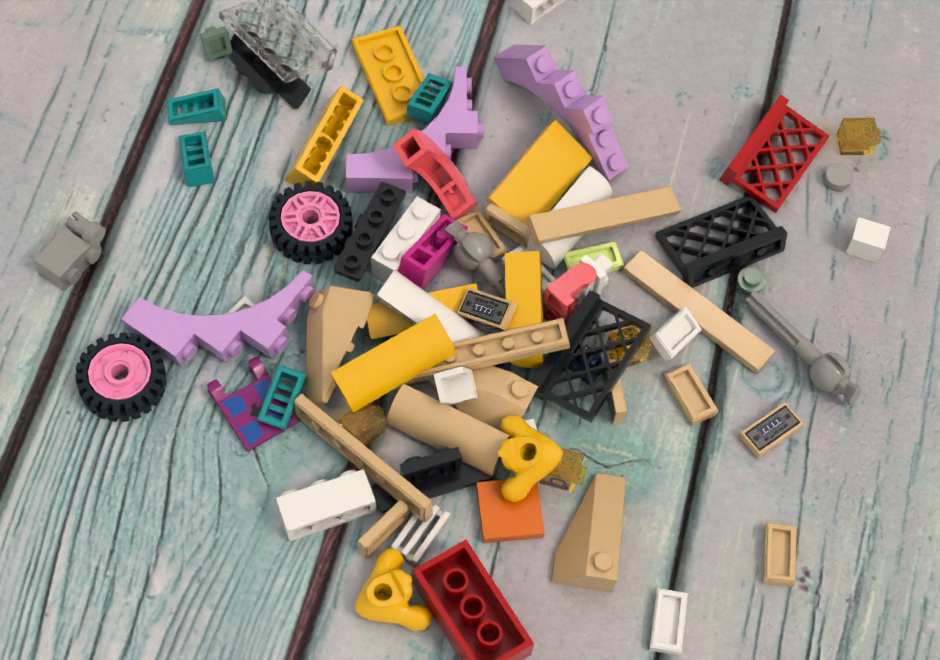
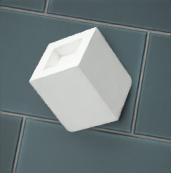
M858 218L846 253L878 263L885 250L891 227Z
M458 367L433 374L441 404L453 406L478 399L471 369Z

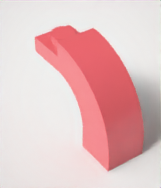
M413 128L393 144L405 166L419 173L433 188L452 219L457 220L478 205L468 189V183L444 151L426 134Z

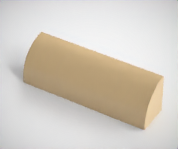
M404 383L393 400L386 424L436 449L458 447L462 456V462L490 476H493L501 461V457L498 456V450L501 448L503 441L509 439L510 436L447 404H441L439 400Z

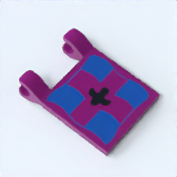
M254 357L248 361L249 370L256 381L227 396L218 380H213L207 384L209 395L218 405L247 452L285 431L257 420L272 382L259 357ZM276 399L272 401V404L285 409L288 406L287 403ZM270 409L267 415L281 420L284 414ZM294 413L286 430L299 423Z

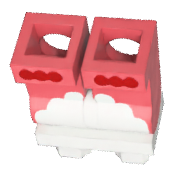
M602 253L593 260L587 255L580 259L579 264L572 267L546 287L543 302V318L547 321L563 318L566 327L571 315L577 311L590 290L601 296L603 287L608 284L609 279L606 273L612 269V262Z

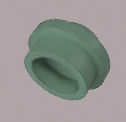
M745 268L740 271L737 277L739 289L747 295L754 291L759 293L763 290L766 283L764 274L756 268Z

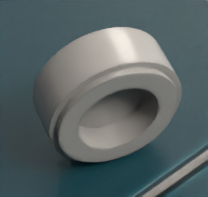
M840 163L830 165L824 175L825 184L834 191L846 190L853 179L851 169Z

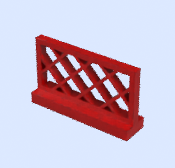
M782 95L778 97L719 179L727 186L732 182L749 195L752 194L757 201L774 213L778 211L829 138L827 133L788 107L787 103L789 100ZM784 116L795 123L796 129H785L783 123ZM804 134H812L820 141L818 144L807 145ZM787 135H798L800 145L790 146ZM781 136L783 147H772L770 137ZM802 151L805 162L794 163L791 152ZM774 153H785L788 164H776ZM767 154L770 165L759 166L756 155ZM778 170H790L792 181L781 182ZM772 171L775 182L763 183L761 172ZM754 172L757 184H749L741 176L743 173ZM777 188L778 201L775 202L769 198L765 189Z

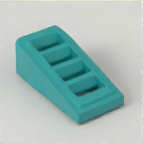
M428 73L407 105V116L430 124L436 118L453 82ZM431 83L436 84V85H439V86H441V87H443V88H439V87L433 86V85H431ZM427 89L435 91L439 94L437 95L427 91ZM424 96L432 98L434 101L426 99ZM420 102H421V103H424V104H427V105H429L430 107L421 105Z
M219 88L167 100L168 122L170 125L227 120L225 98ZM189 106H193V112H190ZM178 107H182L183 114L178 115Z
M206 131L179 136L187 186L194 187L213 183L215 179ZM202 144L201 146L186 148V147H188V146H194V145Z
M278 364L257 420L286 431L295 409L294 400L302 393L307 375ZM282 378L296 382L295 387L281 383ZM277 389L291 392V398L277 394ZM273 399L287 403V408L272 404ZM269 409L284 414L283 419L267 415Z

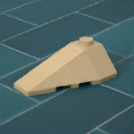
M329 286L315 292L309 300L310 309L307 315L306 397L317 407L328 403L336 386L331 372L340 368L341 361L348 353H352L355 344L351 343V340L357 328H364L374 299V294L371 292Z
M495 366L472 370L478 399L453 405V408L500 430V423L504 417L508 415L523 417L538 386L512 372ZM435 379L426 380L437 391Z
M596 473L556 550L551 583L613 592L618 575L626 477Z

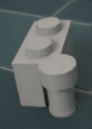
M78 212L71 214L75 220L70 216L66 220L65 226L70 231L63 228L33 259L38 273L63 291H66L71 284L77 283L84 270L99 259L102 252L100 242L106 232L103 226L94 221L90 222Z

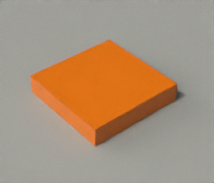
M506 480L477 482L476 490L483 543L544 537L537 483L524 499L511 502L507 501L501 493L502 484Z

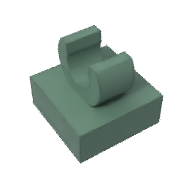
M215 26L205 29V32L200 33L204 54L208 61L233 52L229 33L225 26L220 28Z

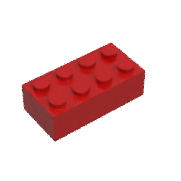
M466 539L412 570V583L432 612L433 617L460 660H523L532 654L534 642Z

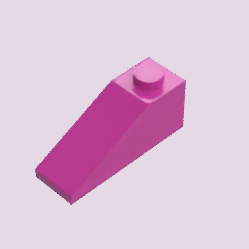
M443 214L401 257L398 272L424 290L434 280L455 249L457 242L454 240V236L445 230L455 220ZM462 224L463 229L467 231L468 227Z

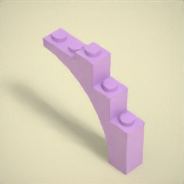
M513 44L493 57L504 81L516 83L530 90L559 114L582 142L587 152L593 157L592 160L599 173L606 180H611L629 167L610 125L614 118L604 96L586 95L575 70H558L546 45Z
M456 66L454 85L448 101L439 115L421 131L433 140L450 160L451 148L477 149L478 138H483V122H478V111H472V99H467V94L472 93V78L467 77V67ZM393 146L370 153L346 154V193H375L379 184L385 182L405 190L406 194H412L413 183H418V173L405 166Z
M302 270L288 286L259 304L228 314L209 316L176 313L160 308L139 297L121 320L129 332L138 335L140 339L144 337L149 340L150 345L153 344L158 352L180 367L185 361H190L195 356L199 345L227 363L231 357H236L240 353L244 341L270 359H273L277 353H282L289 343V334L285 325H289L294 321L298 313L297 310L303 302L307 303L310 300L311 296L315 293L316 287L313 276Z

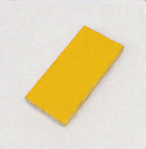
M401 25L351 39L353 50L386 126L413 119L407 116V105L424 80V76ZM424 96V98L434 101V99ZM420 102L421 105L430 107L429 105Z
M553 120L486 200L528 226L526 219L529 215L549 212L593 157L556 120Z

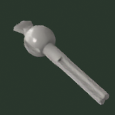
M457 220L449 224L445 230L452 234L457 242L454 254L458 264L467 270H479L499 296L506 299L505 275L491 259L494 250L490 239L482 233H468L463 229L461 222Z
M752 292L745 299L744 303L811 366L809 375L815 387L823 392H834L837 390L840 394H843L848 405L856 400L861 394V389L859 385L852 383L848 379L850 367L842 356L831 352L821 353L758 292Z

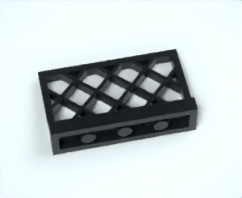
M751 194L657 231L655 238L682 274V281L694 288L783 252L788 233L782 226L776 227ZM749 205L754 212L753 216L738 213V210ZM720 216L731 219L729 226L716 223L714 220ZM735 220L750 223L749 229L744 230L733 227ZM754 225L766 227L768 231L761 234L752 232ZM695 226L707 228L705 235L690 232V230ZM711 229L725 232V239L710 237ZM730 234L745 237V240L739 243L728 241ZM674 235L682 237L683 240L681 245L669 242L667 237ZM687 239L702 242L700 250L685 246ZM706 244L721 247V250L714 253L704 251ZM684 253L696 256L697 259L685 264L681 259V255Z
M590 290L566 326L570 348L548 353L530 382L538 386L534 396L541 400L545 398L592 423L650 332L651 324L601 300L599 294ZM604 310L614 315L616 323L599 327L598 318ZM634 325L641 329L637 337L624 339L621 328ZM618 329L621 341L604 345L601 333ZM598 334L601 346L584 350L582 343L585 338ZM623 347L625 352L623 359L609 363L606 351ZM603 352L606 364L589 369L586 357ZM583 358L586 370L569 374L567 366L570 361ZM608 371L610 379L607 384L594 387L591 375ZM588 376L591 388L574 392L571 380ZM568 381L570 394L557 396L551 393L555 384ZM593 394L595 403L589 412L578 407L576 398Z

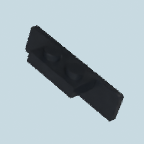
M241 23L230 40L231 46L235 50H233L229 59L236 65L235 69L240 74L247 76L253 82L252 86L261 93H279L294 109H299L310 93L311 87L247 24Z
M385 182L379 184L366 210L358 217L354 232L351 236H348L344 243L343 252L334 266L336 274L356 282L361 280L371 261V257L376 252L406 196L405 190Z
M448 447L440 448L432 455L422 458L414 456L400 464V475L429 499L494 478V474L490 476L462 462V456L458 447L452 449ZM377 483L372 485V492L379 512H388L398 501Z

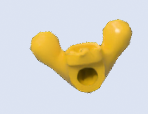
M508 415L502 419L500 430L510 436L509 439L503 441L501 448L498 450V456L501 457L506 469L515 472V476L509 477L502 484L501 493L507 501L517 502L524 499L532 487L559 464L563 452L555 441L530 427L522 417Z
M394 548L385 549L377 557L371 574L357 596L355 612L362 618L370 621L398 624L412 631L425 630L432 623L433 614L428 606L408 605V601L412 596V577L401 570L405 562L402 553Z

